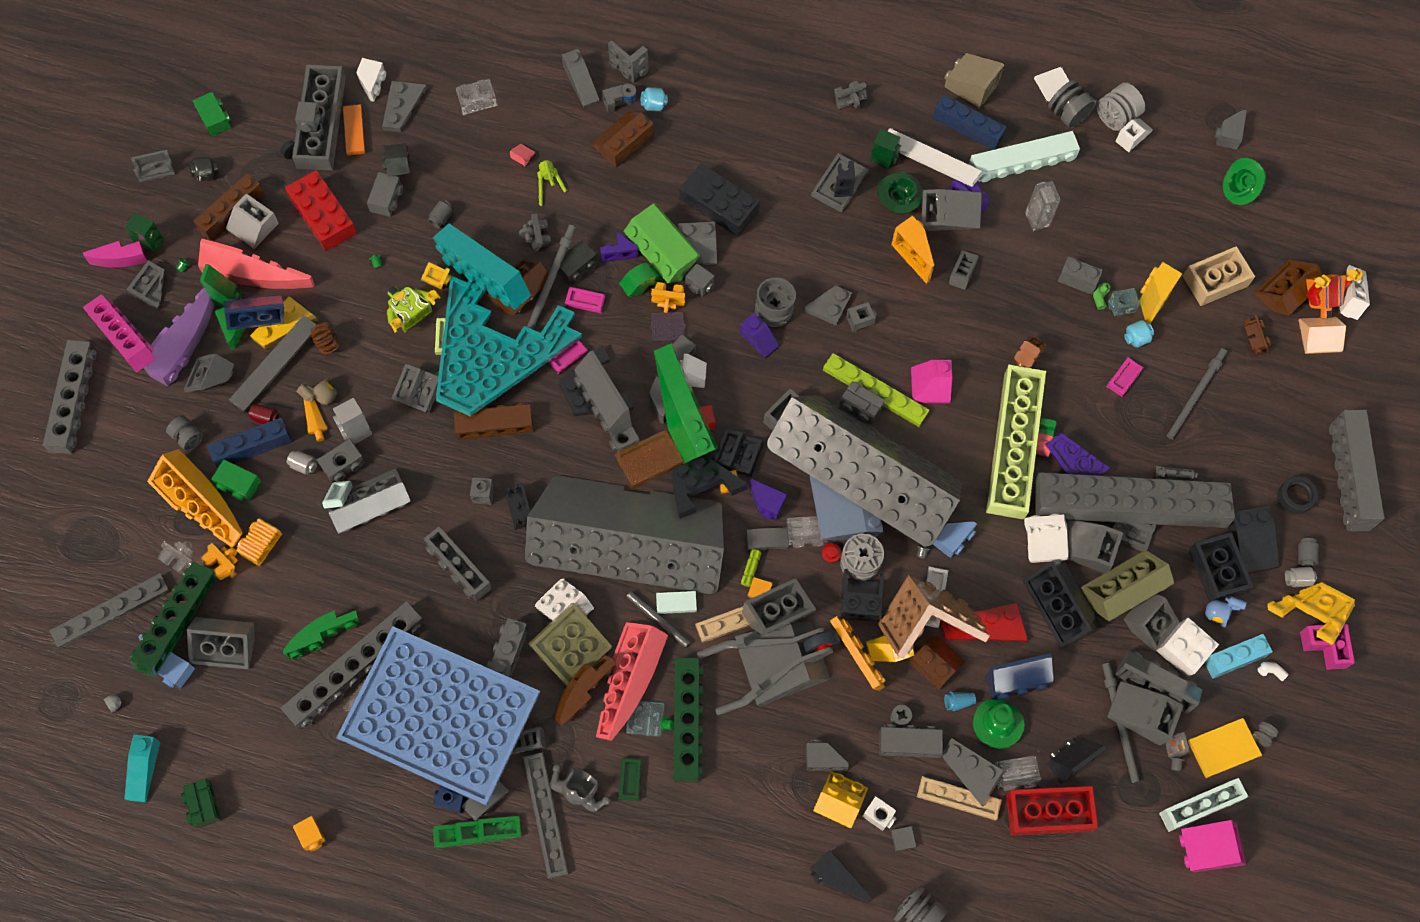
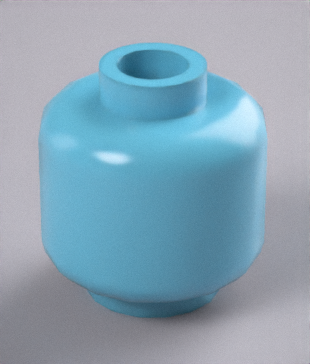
M648 87L645 91H642L641 105L644 106L645 110L661 111L664 105H667L668 96L665 95L662 88Z
M1140 320L1127 326L1124 337L1128 344L1138 348L1151 342L1154 331L1149 322L1146 323Z

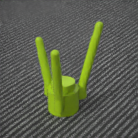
M548 160L539 164L540 171L537 172L540 206L543 205V178L549 180L551 186H554L553 177L555 176L562 190L567 192L557 169Z

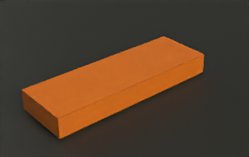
M361 104L343 106L347 156L365 154Z

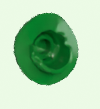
M1250 158L1236 160L1230 166L1223 181V192L1226 198L1237 205H1246L1254 201L1260 195L1265 185L1266 173L1264 168L1257 161Z
M989 699L979 705L973 717V729L976 736L983 743L994 748L1003 749L1015 745L1024 731L1025 724L1021 712L1010 703L1002 700Z

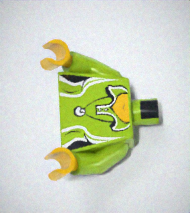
M394 286L387 293L391 297L387 302L389 305L387 309L388 323L392 326L395 333L399 327L406 332L432 312L429 302L434 305V300L441 297L435 290L426 292L406 287L399 291Z

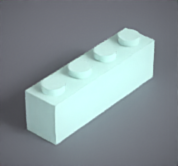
M1239 778L1167 808L1159 814L1168 832H1171L1246 799L1248 795Z

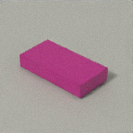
M569 287L565 306L601 313L606 296L601 293Z
M578 340L548 363L560 375L588 353V349Z
M1128 357L1106 387L1123 397L1144 367Z

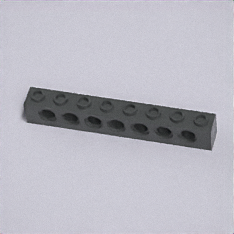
M406 601L280 709L299 730L308 727L313 722L312 719L315 716L326 712L329 708L328 705L334 700L338 701L341 699L348 688L355 687L360 682L362 676L369 674L383 646L381 641L384 637L388 636L392 626L397 628L399 624L405 623L406 627L402 631L409 634H417L423 628L422 625L425 624L423 619ZM375 650V654L372 657H366L367 651ZM353 663H359L358 669L350 670ZM338 676L344 677L340 684L334 683ZM327 689V695L325 697L320 698V691ZM306 703H312L308 711H303V706Z

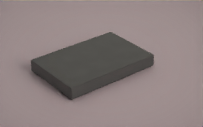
M838 153L812 191L811 196L842 213L869 173V169L854 162L855 183L852 196L834 197L838 165L841 163L842 169L846 171L848 170V162L852 161Z

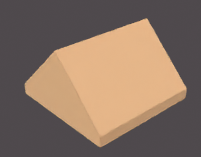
M1337 317L1299 319L1305 354L1343 351L1346 325Z

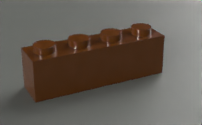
M248 173L244 175L193 221L198 231L209 241L215 240L226 230L233 207L245 194H248L256 201L265 195L260 183Z
M518 403L515 406L499 405L496 408L483 407L472 416L459 411L454 412L457 440L533 432L530 404Z

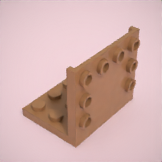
M908 575L878 623L896 655L903 659L912 651L915 640L922 635L924 626L931 615L984 642L988 640L990 635L985 630L986 626L979 622L980 618L973 614L974 610L968 607L969 604L961 598L956 600L946 590L939 591L932 583L928 581L924 583Z

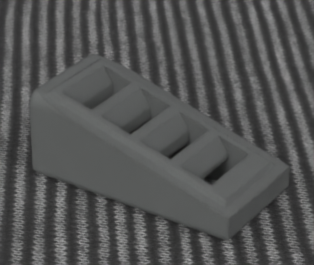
M962 250L950 276L949 284L965 290L979 256Z
M535 727L522 730L520 735L522 747H519L517 741L512 754L546 748L544 729ZM534 734H536L537 744H535ZM527 735L529 736L530 745L528 746L526 741Z

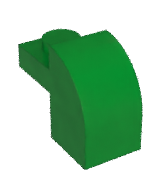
M646 262L630 270L619 284L628 297L641 296L649 286L656 285L657 282L663 283L665 279L653 266H649Z

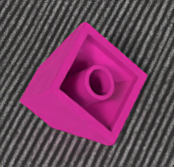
M930 360L911 367L912 400L917 403H950L952 387L951 360Z

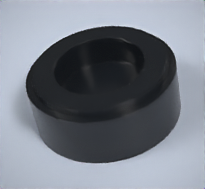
M287 141L281 147L280 153L286 159L293 157L294 141Z

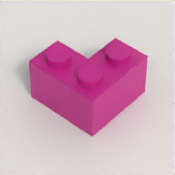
M1344 624L1333 645L1317 637V630L1324 625L1307 626L1300 632L1303 651L1323 650L1326 670L1346 669L1355 663L1348 624Z

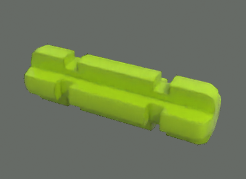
M751 550L750 559H748L744 576L741 580L743 586L750 587L758 561L761 557V551Z

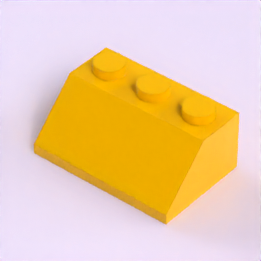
M1162 262L1159 268L1154 267L1140 291L1143 295L1139 301L1146 323L1149 322L1151 324L1182 275L1181 272Z

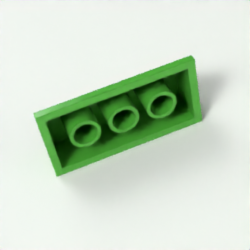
M653 203L632 218L623 231L667 283L682 281L700 257L698 251L656 203Z

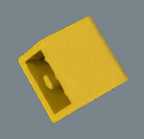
M831 771L813 811L852 828L868 788L859 782H854L844 777L842 774Z

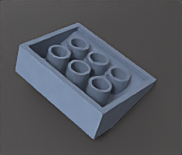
M810 476L821 540H848L852 536L861 533L876 537L883 532L881 519Z

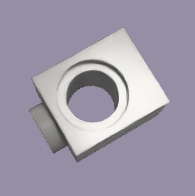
M875 796L862 817L883 831L886 826L890 828L896 820V817L893 816L896 810ZM876 811H884L886 814V819H878L876 817Z

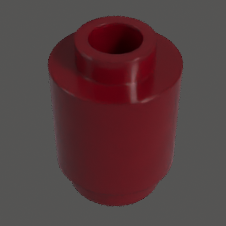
M258 404L251 406L248 418L252 422L262 425L279 419V414H277L276 409Z

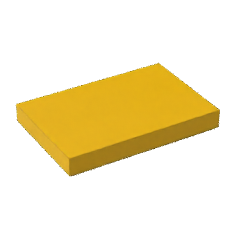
M1244 718L1188 740L1205 778L1262 756Z

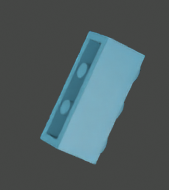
M1261 634L1210 655L1204 663L1212 679L1261 660L1273 651L1264 634Z

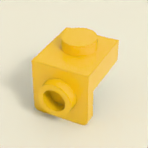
M429 262L421 280L442 289L443 285H448L451 275H449L450 269L446 268L445 270Z

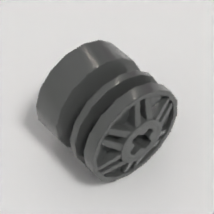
M1076 80L1069 81L1053 95L1048 104V108L1054 111L1056 116L1062 115L1061 121L1068 128H1073L1081 123L1096 105V100L1089 93H1083V87L1079 86Z
M774 277L766 279L760 284L757 290L755 314L767 326L779 327L790 321L796 300V291L793 285L785 279Z
M921 885L902 902L893 920L898 922L904 916L906 918L905 922H941L949 909L939 900L930 906L928 902L932 894L928 893L922 899L920 895L924 892L925 888Z

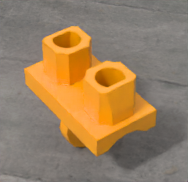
M657 282L655 289H652L651 302L658 303L657 307H664V313H668L669 308L676 309V306L684 307L685 293L682 285H674L672 292L666 291L667 284Z
M213 543L208 545V552L201 557L202 562L208 568L214 563L219 565L214 569V572L220 581L228 576L231 578L235 577L237 574L234 571L235 566L233 564L238 561L235 558L237 550L235 548L227 549L226 547L219 550Z

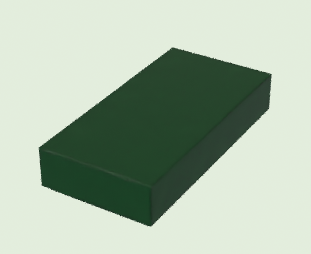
M622 758L619 800L639 801L642 759Z

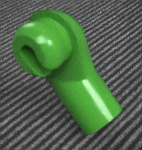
M1108 283L1098 285L1093 292V298L1098 310L1106 308L1104 297L1110 291Z

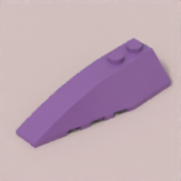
M204 288L195 296L196 301L188 303L184 307V313L181 316L177 315L172 320L174 324L170 328L165 327L151 344L154 350L152 355L155 357V360L144 367L150 377L168 387L177 379L180 370L188 364L189 358L199 344L215 305Z

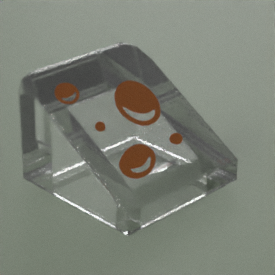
M1184 732L1173 735L1171 741L1165 743L1170 758L1181 757L1189 752Z

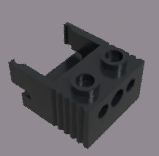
M844 569L840 619L879 622L882 616L884 572H881L879 582L848 579V569Z

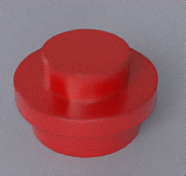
M827 544L822 549V557L829 563H835L841 557V549L836 544Z

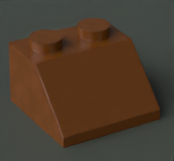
M935 635L913 656L909 664L934 687L940 690L966 661Z

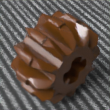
M327 322L319 323L311 329L313 342L322 354H331L340 347L337 335Z

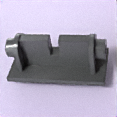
M1156 466V479L1194 481L1198 477V473L1194 472V470Z

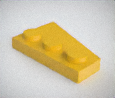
M289 296L283 302L285 324L258 327L250 336L264 349H267L280 342L303 315L312 322L318 321L317 318Z

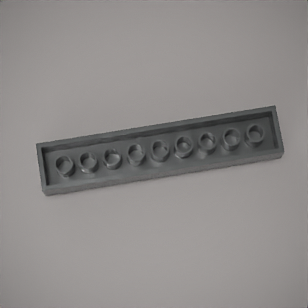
M1039 473L1034 482L1035 510L1038 516L1064 514L1065 519L1216 528H1228L1235 519L1231 483Z

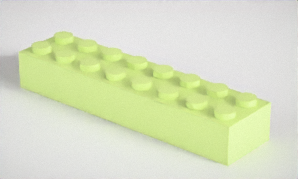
M1008 365L1006 369L986 513L1025 519L1029 512L1046 371Z

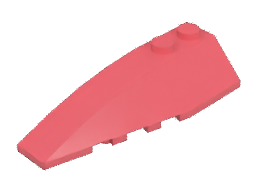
M201 239L198 263L201 272H203L205 264H209L235 284L258 288L297 289L310 288L315 285L312 277L308 274L289 267L284 270L276 262L270 261L269 264L260 259V256L253 254L250 257L242 254L243 250Z
M626 622L612 658L616 665L613 667L612 675L608 677L607 683L610 684L608 693L604 696L603 702H605L606 706L600 715L596 737L612 741L625 725L645 693L654 674L668 637L666 633L650 625Z

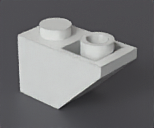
M362 58L357 70V76L370 101L374 102L376 95L380 94V85L386 78V71L384 70L383 63Z
M1140 118L1132 119L1120 130L1116 142L1126 151L1130 152L1153 129Z
M684 353V359L680 360V363L691 387L705 388L707 363Z

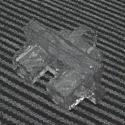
M177 541L175 547L178 550H176L166 542H163L161 544L163 550L158 559L167 566L174 558L178 561L172 568L180 575H183L184 570L187 567L189 568L193 562L185 556L186 554L189 556L193 555L194 551L190 549L192 544L189 541H184L183 543Z

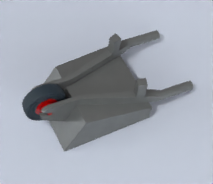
M792 622L767 635L753 631L734 636L735 640L725 641L698 651L697 655L699 659L726 649L739 650L752 691L742 699L715 708L716 714L719 716L746 706L754 700L761 707L830 680L823 658L833 653L832 647L839 644L840 639L836 631L826 632L825 628L813 630L811 622Z

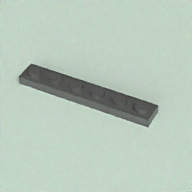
M159 573L49 631L56 646L61 649L169 593L170 590L162 574Z

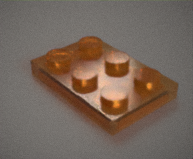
M666 430L615 454V458L632 488L683 464V459Z

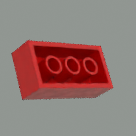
M317 170L285 187L289 199L325 252L357 234L353 222Z
M1093 786L1010 790L1006 794L1011 836L1093 832L1098 828Z

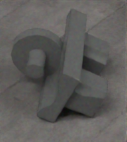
M857 81L850 83L847 89L839 87L834 90L838 109L850 105L858 108L860 107V101L867 99L865 82L859 84Z
M532 214V219L523 225V229L519 231V236L526 239V242H531L533 252H538L540 247H548L551 240L550 235H541V231L547 230V220L538 219L537 214Z

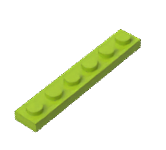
M834 353L823 367V371L848 386L854 381L885 399V408L920 427L929 413V409Z

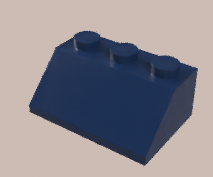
M281 295L223 301L227 330L285 324L284 304Z
M1051 654L993 666L986 675L992 699L1005 700L1010 698L1012 694L1023 696L1029 694L1030 690L1037 689L1039 692L1049 689L1048 686L1053 682Z

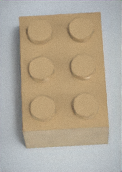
M1237 246L1188 266L1183 275L1200 306L1248 287L1255 277Z

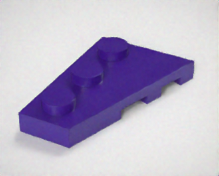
M1059 433L1045 443V446L1066 474L1101 476L1110 469V467L1100 462L1096 457L1089 454L1062 433Z

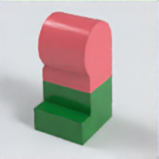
M1040 418L1036 455L1049 456L1050 451L1045 446V443L1053 438L1056 421Z

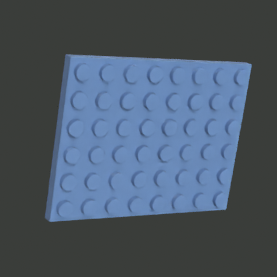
M392 626L336 738L487 806L538 699L540 691Z

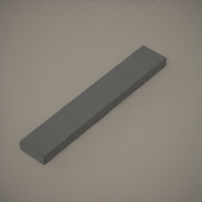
M303 315L233 394L229 401L245 413L311 338V329L316 324Z
M542 752L525 756L523 760L548 879L569 875L544 754Z

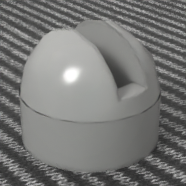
M110 695L104 698L111 713L121 706V699L117 695Z

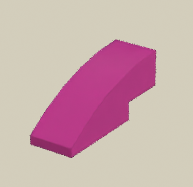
M117 241L83 252L89 264L102 267H128L148 261L145 250L139 241L126 246H122Z

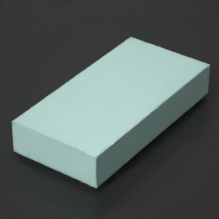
M351 481L333 482L322 502L323 507H343L352 489Z
M696 591L656 593L658 614L697 612Z

